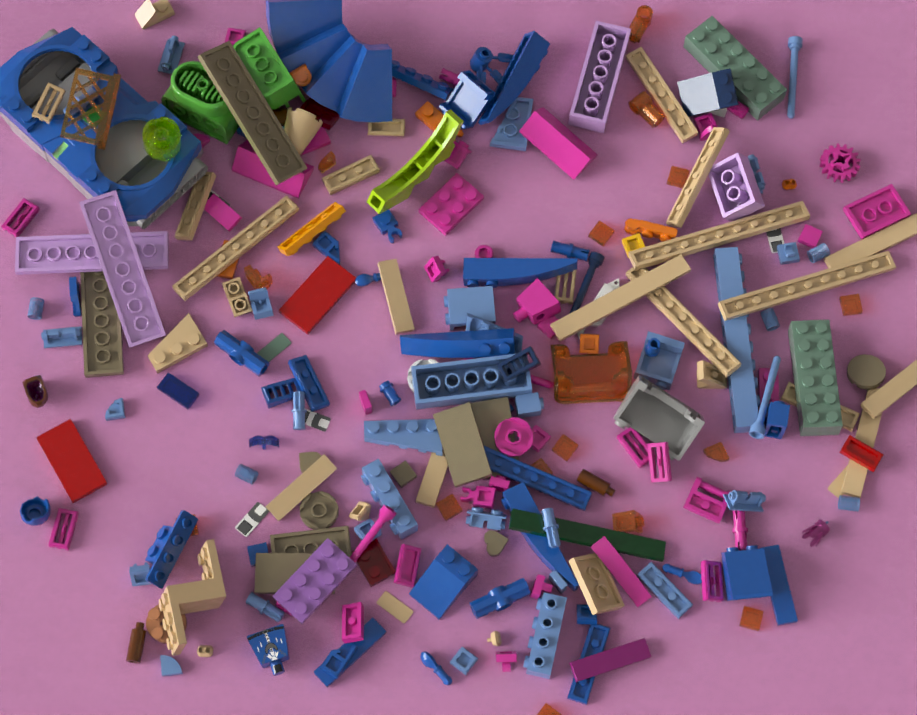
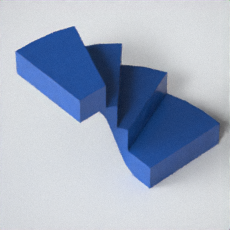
M266 0L268 30L276 53L288 72L306 64L312 78L308 85L301 87L309 97L319 104L336 111L340 118L357 122L392 121V49L388 44L369 45L362 43L350 34L342 20V0Z

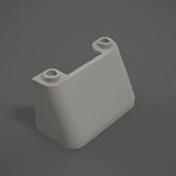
M640 375L632 384L613 417L616 420L614 423L623 429L631 427L654 443L668 442L670 459L674 460L675 458L680 461L705 424L701 414Z

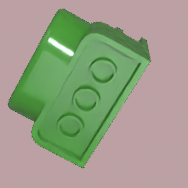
M261 28L256 29L233 45L271 109H277L284 104L289 108L288 101L298 95L303 103L306 101Z
M185 62L173 71L171 85L161 98L162 105L184 124L228 144L239 125L201 62Z

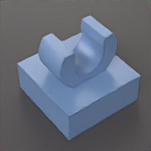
M796 242L777 245L780 265L800 261Z
M145 562L144 565L137 566L136 563L130 567L129 573L132 586L151 584L146 581L150 571V564L148 565Z

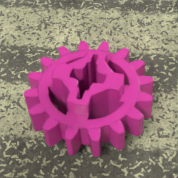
M837 143L835 148L830 145L828 150H824L820 158L819 167L823 168L822 174L827 173V179L833 177V182L840 179V182L843 183L845 178L847 181H850L852 177H856L857 171L860 169L861 159L857 158L858 152L853 153V147L847 149V144L840 147V144Z

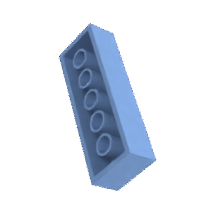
M515 354L411 366L416 410L465 404L468 402L473 403L503 397L515 398L516 395L532 393L530 371L505 382L497 364ZM520 358V359H519L520 363L522 364L523 367H525L526 364H525L524 360H523L522 358ZM512 362L515 370L518 371L519 368L516 362ZM506 365L505 368L508 374H512L509 366Z

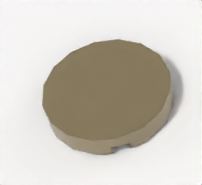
M858 355L851 359L847 367L849 381L860 389L870 390L877 388L886 376L884 363L873 355Z
M323 491L308 494L300 505V517L303 523L313 530L330 528L336 522L339 515V507L335 498Z

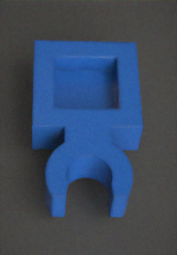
M389 209L372 217L381 234L388 233V239L391 243H394V238L392 237L394 234H397L400 239L402 238L401 230L395 228L398 226V222Z

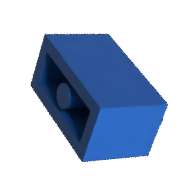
M782 401L770 402L764 421L765 437L782 439L788 424L790 405H786Z

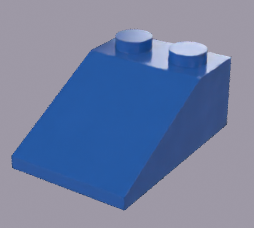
M447 544L421 576L409 595L440 620L476 578L478 569Z

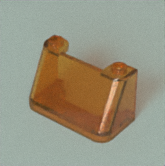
M627 341L613 342L608 346V353L570 355L569 348L566 345H551L553 393L557 403L572 404L624 400L632 386V368Z

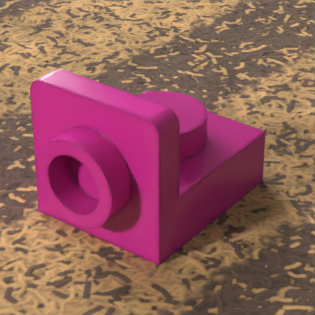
M462 140L453 142L455 147L450 157L444 160L456 169L460 168L466 156L472 152L468 149L469 145Z

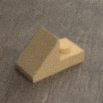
M146 0L135 13V17L143 30L175 15L168 0H159L153 4L150 0Z
M704 360L697 362V388H727V378L714 364Z

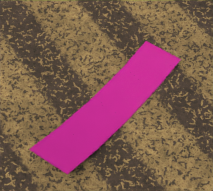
M605 536L591 546L592 550L637 607L652 597Z

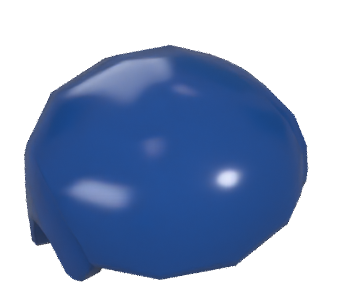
M38 496L25 501L20 508L22 520L31 526L42 525L48 520L51 513L49 501L47 499L43 500Z

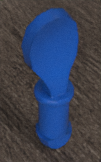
M374 273L373 276L361 274L357 276L355 283L360 287L367 286L373 281L378 282L381 280L380 273Z
M670 564L663 565V571L666 573L679 576V578L684 576L691 584L698 585L702 583L701 574L698 572H685L683 568L680 569Z
M427 651L422 652L420 655L422 663L426 667L433 668V672L439 676L443 684L451 685V676H448L441 668L442 666L436 663L430 653Z

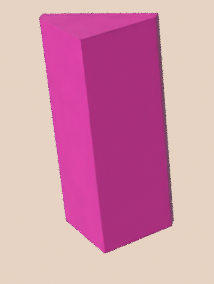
M544 107L535 110L519 130V133L573 180L598 156L597 153Z
M247 139L237 148L232 171L299 199L314 170V166L305 163L308 169L276 186Z

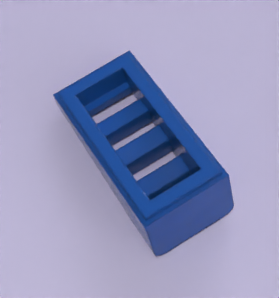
M295 378L261 387L268 409L293 400L292 384L295 385L297 391H301ZM284 387L288 388L290 394L286 395ZM280 389L282 396L279 397L276 390ZM273 392L275 398L271 399L269 393Z

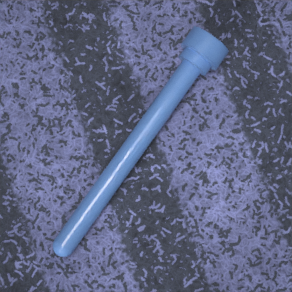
M799 36L788 38L791 62L787 116L790 119L795 116L798 51H800L803 45V39Z
M774 356L758 417L756 422L750 427L749 435L755 439H763L765 436L764 421L781 361L779 356Z

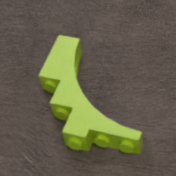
M451 109L446 111L441 122L421 149L392 177L372 189L367 203L378 214H381L408 199L414 186L428 179L434 166L450 157L455 147L453 142L464 121Z

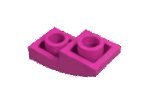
M214 193L207 200L204 210L229 232L242 219L240 215Z

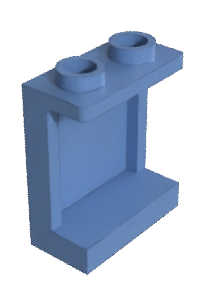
M493 286L447 289V296H444V307H448L449 313L445 314L446 325H450V331H453L454 327L466 326L467 313L496 324Z
M648 331L633 379L640 375L659 388L670 390L685 343ZM651 338H657L660 341V352L656 357H649L645 353V346L648 344V340L651 341Z

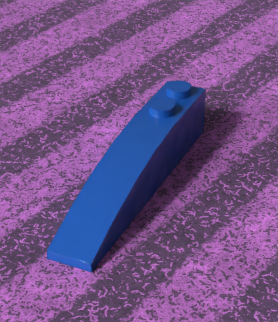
M532 31L524 34L494 91L496 94L478 122L480 125L490 123L516 100L533 75L539 70V64L547 55L550 43L537 32Z
M464 258L463 282L464 286L467 287L493 286V288H497L498 286L533 283L537 278L543 281L577 270V258Z
M514 328L400 335L401 353L406 355L440 358H479L515 354L516 350Z
M524 482L503 491L501 503L505 510L508 509L510 513L512 509L541 514ZM521 532L541 561L552 572L554 570L557 571L569 588L573 591L578 590L579 584L559 547L551 548L547 537Z

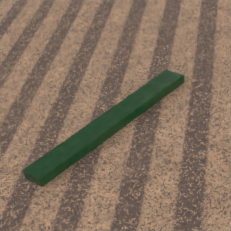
M512 509L509 529L547 537L546 532L543 530L545 526L541 514ZM555 518L556 524L559 525V538L562 541L591 547L605 536L618 553L659 562L664 560L666 541Z

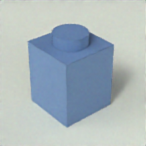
M538 392L515 396L514 401L518 418L541 415V409H544V402L542 397L539 398Z

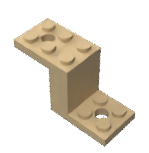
M214 539L206 540L198 554V563L203 568L202 580L167 586L162 593L161 599H159L160 611H163L165 617L163 618V628L167 630L169 637L166 640L168 650H171L172 656L180 655L187 644L181 614L219 608L226 598Z

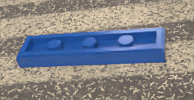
M779 545L759 548H764L773 591V596H770L777 626L796 623L798 619Z
M373 617L364 625V640L346 643L339 648L343 649L354 645L358 647L341 675L387 633ZM320 666L314 671V674L327 688L336 680V678L320 669Z
M600 624L590 625L580 659L604 651L610 631L609 627ZM595 676L576 682L575 678H573L567 699L587 705Z

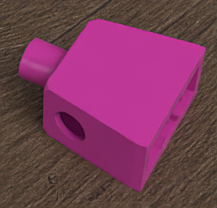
M537 278L517 297L519 310L514 312L513 316L518 323L528 318L532 324L536 325L560 313V303Z

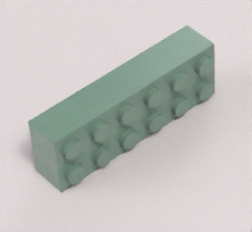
M713 16L685 36L683 47L709 73L731 68L738 101L749 108L748 112L757 121L784 100L787 89Z
M791 321L788 337L800 436L839 435L843 424L830 321Z

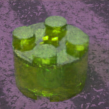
M167 117L151 119L146 123L142 132L143 146L146 153L153 159L169 161L175 157L181 148V132L177 123Z

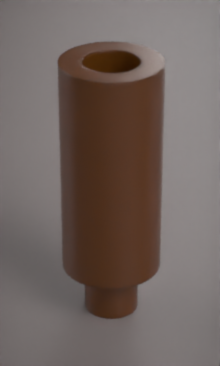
M582 469L577 478L579 483L603 496L608 494L612 497L616 491L610 487L611 484L585 469Z
M136 622V628L131 631L126 661L129 663H141L146 631L143 630L144 623Z

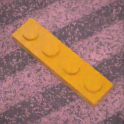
M336 202L332 203L277 246V248L286 256L294 255L301 246L311 242L315 235L325 231L329 224L339 220L346 210L342 205Z

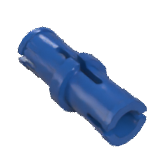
M553 240L550 252L567 256L566 258L573 257L587 261L590 250L576 247L571 243L568 245Z

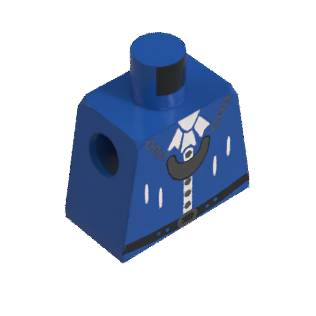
M283 624L247 636L248 642L262 668L271 666L274 676L285 672L282 662L289 660V651Z

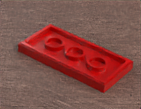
M327 256L279 309V313L308 335L355 283L356 277Z
M71 418L36 437L72 503L107 485L104 476Z

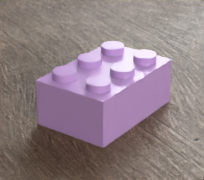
M737 152L712 166L708 175L724 219L731 222L739 220L765 207L748 157Z

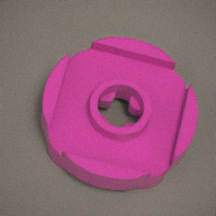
M512 417L499 423L494 433L496 448L502 454L509 457H520L530 449L534 438L529 424L517 417ZM516 432L519 440L511 442V438L508 435Z

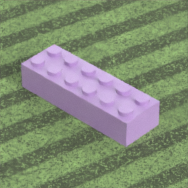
M600 21L595 22L571 107L568 125L604 133L630 40V28Z

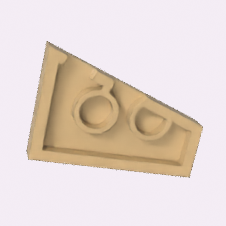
M188 313L147 356L158 374L207 347L208 344Z

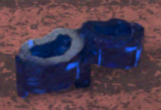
M257 435L249 439V447L262 445L263 450L266 449V445L279 447V439L272 435L265 437Z

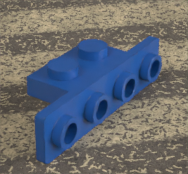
M181 510L173 527L163 525L158 531L157 538L149 548L145 561L153 564L146 577V581L162 589L198 518L185 510Z

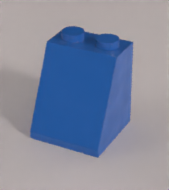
M758 545L746 546V550L739 551L738 547L726 548L727 552L721 553L727 601L773 596L764 548L758 549Z

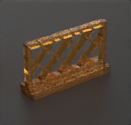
M76 68L60 137L97 145L98 149L105 150L121 75L114 73L113 76ZM78 75L87 76L90 81L81 85ZM100 79L108 81V85L102 89L96 84ZM93 84L97 92L89 96L84 88ZM81 90L86 98L78 102L74 94ZM100 94L104 102L96 106L92 98ZM89 101L93 109L85 112L81 104ZM78 107L82 115L73 118L70 110ZM96 111L100 119L93 123L88 115ZM85 117L90 125L81 129L77 121ZM74 124L78 130V132L74 134L65 132L66 127ZM92 128L96 133V138H88L84 132Z

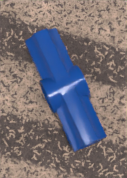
M225 330L216 336L214 344L229 354V357L240 366L244 365L259 377L265 373L269 362L254 352V349L243 340L239 341Z
M522 578L509 585H501L492 589L487 595L470 602L469 605L474 616L478 619L491 612H498L508 608L513 602L530 595L531 592L527 582Z

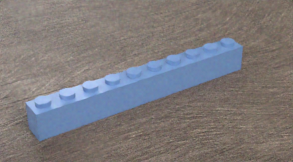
M738 247L715 248L713 259L718 301L746 294V288H743L742 284L745 280L744 271H741L740 265H742V254H739ZM720 312L723 344L741 362V367L727 377L734 433H747L750 431L751 425L756 422L758 407H760L759 395H756L755 390L758 388L757 377H754L753 374L756 365L755 360L751 358L753 342L749 341V335H751V325L747 324L749 314L724 321Z

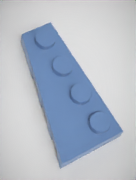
M434 419L364 421V442L386 446L391 444L402 449H418V452L426 453L428 451L443 456L442 443Z

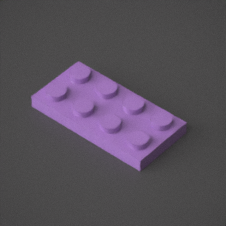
M327 538L272 597L303 624L357 567V564Z

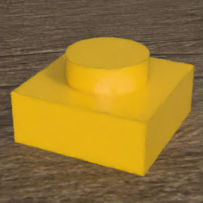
M640 233L622 239L627 256L629 251L645 247Z

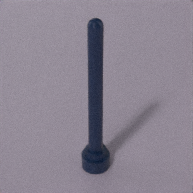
M597 252L590 253L588 258L589 268L570 313L580 308L596 268H599L605 259L602 254Z

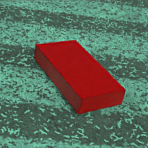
M851 435L848 436L839 452L872 472L875 471L884 455Z

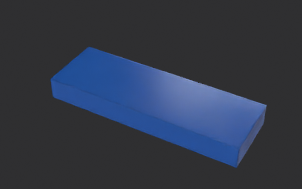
M307 355L289 360L288 365L301 391L305 393V400L311 412L329 407L330 402Z

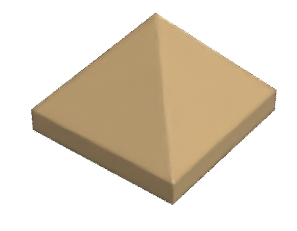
M359 501L348 517L358 521L369 519L371 505Z

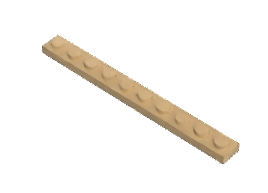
M800 201L629 251L628 256L636 271L667 262L680 254L684 257L809 220L810 214L804 202Z
M885 251L719 301L718 307L724 321L886 273L894 270L896 265L890 252Z

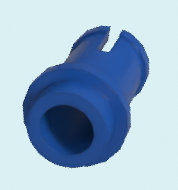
M651 338V341L648 340V344L645 346V353L649 357H656L660 352V341L657 338Z
M385 381L379 386L380 392L385 395L390 405L394 406L401 401V398L394 390V384Z

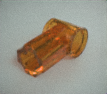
M642 5L637 9L636 16L629 27L631 29L629 41L633 43L640 42L647 27L651 25L653 15L651 7Z
M642 91L628 102L630 109L636 115L640 114L652 128L657 127L665 118L645 91Z

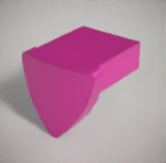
M712 113L696 117L693 121L701 141L708 139L713 127H718Z

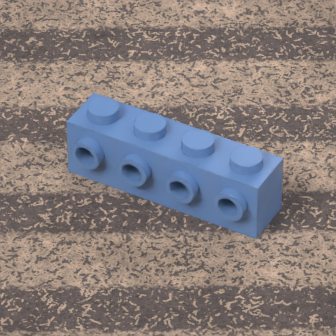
M377 459L362 467L361 479L365 486L369 485L372 490L370 494L374 501H378L381 508L385 504L397 513L393 520H389L391 522L390 528L394 535L398 534L402 540L417 532L418 524L380 460Z
M545 592L542 598L538 597L536 609L540 610L539 616L534 617L532 629H535L534 637L530 636L527 648H531L530 656H525L523 667L527 668L526 674L550 679L567 597Z

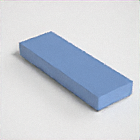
M652 562L637 574V577L677 619L693 606L684 594Z

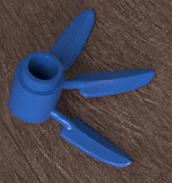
M479 47L470 60V67L473 71L477 72L476 76L485 84L486 72L483 71L486 69L490 72V76L499 84L502 78L501 73L496 69L492 70L488 65L492 59L510 63L513 55L498 53V56H493L488 48Z

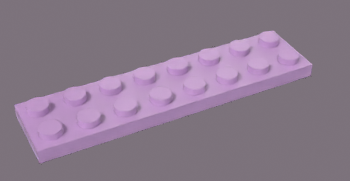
M116 190L80 201L79 204L129 348L165 336L160 316Z
M168 231L131 232L143 270L168 269ZM90 234L16 237V275L103 271Z

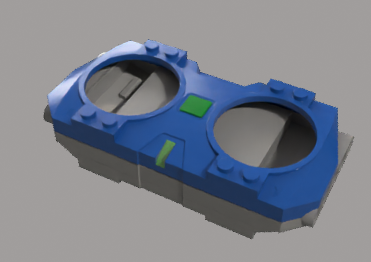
M71 27L60 33L55 29L49 30L33 45L18 51L0 67V115L10 126L11 130L62 173L86 199L116 190L128 226H140L142 229L147 228L206 174L208 166L200 160L204 153L201 141L164 105L158 104L156 101H146L120 77L117 66L110 61L109 56L85 35L82 36L75 28ZM48 82L66 90L50 125L45 121L39 120V118L32 117V113ZM89 88H93L98 94V98L90 102L86 109H81L74 116L68 118L64 114L63 109L72 103L76 96L80 97ZM50 89L38 112L39 114H42L54 89ZM57 92V94H56V96H55V98H54L52 104L50 105V107H49V109H48V111H47L45 117H48V115H49V113H50V111H51V109H52V107H53V105H54V103H55V101H56V99H57V97H58V95H59L60 92Z

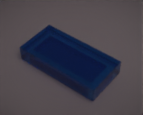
M169 372L157 386L159 391L187 410H189L200 395Z

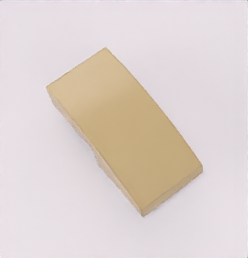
M240 277L223 282L222 286L234 318L252 312Z

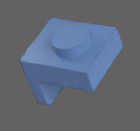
M267 288L249 291L248 294L255 320L273 316Z

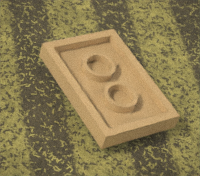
M596 553L573 557L569 560L592 615L618 610L625 606L608 568Z

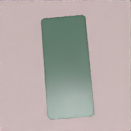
M281 333L257 354L270 362L288 347L291 341Z

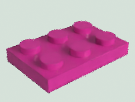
M456 173L418 210L423 217L446 236L484 199V195Z
M893 184L879 189L843 208L844 213L861 240L911 215Z

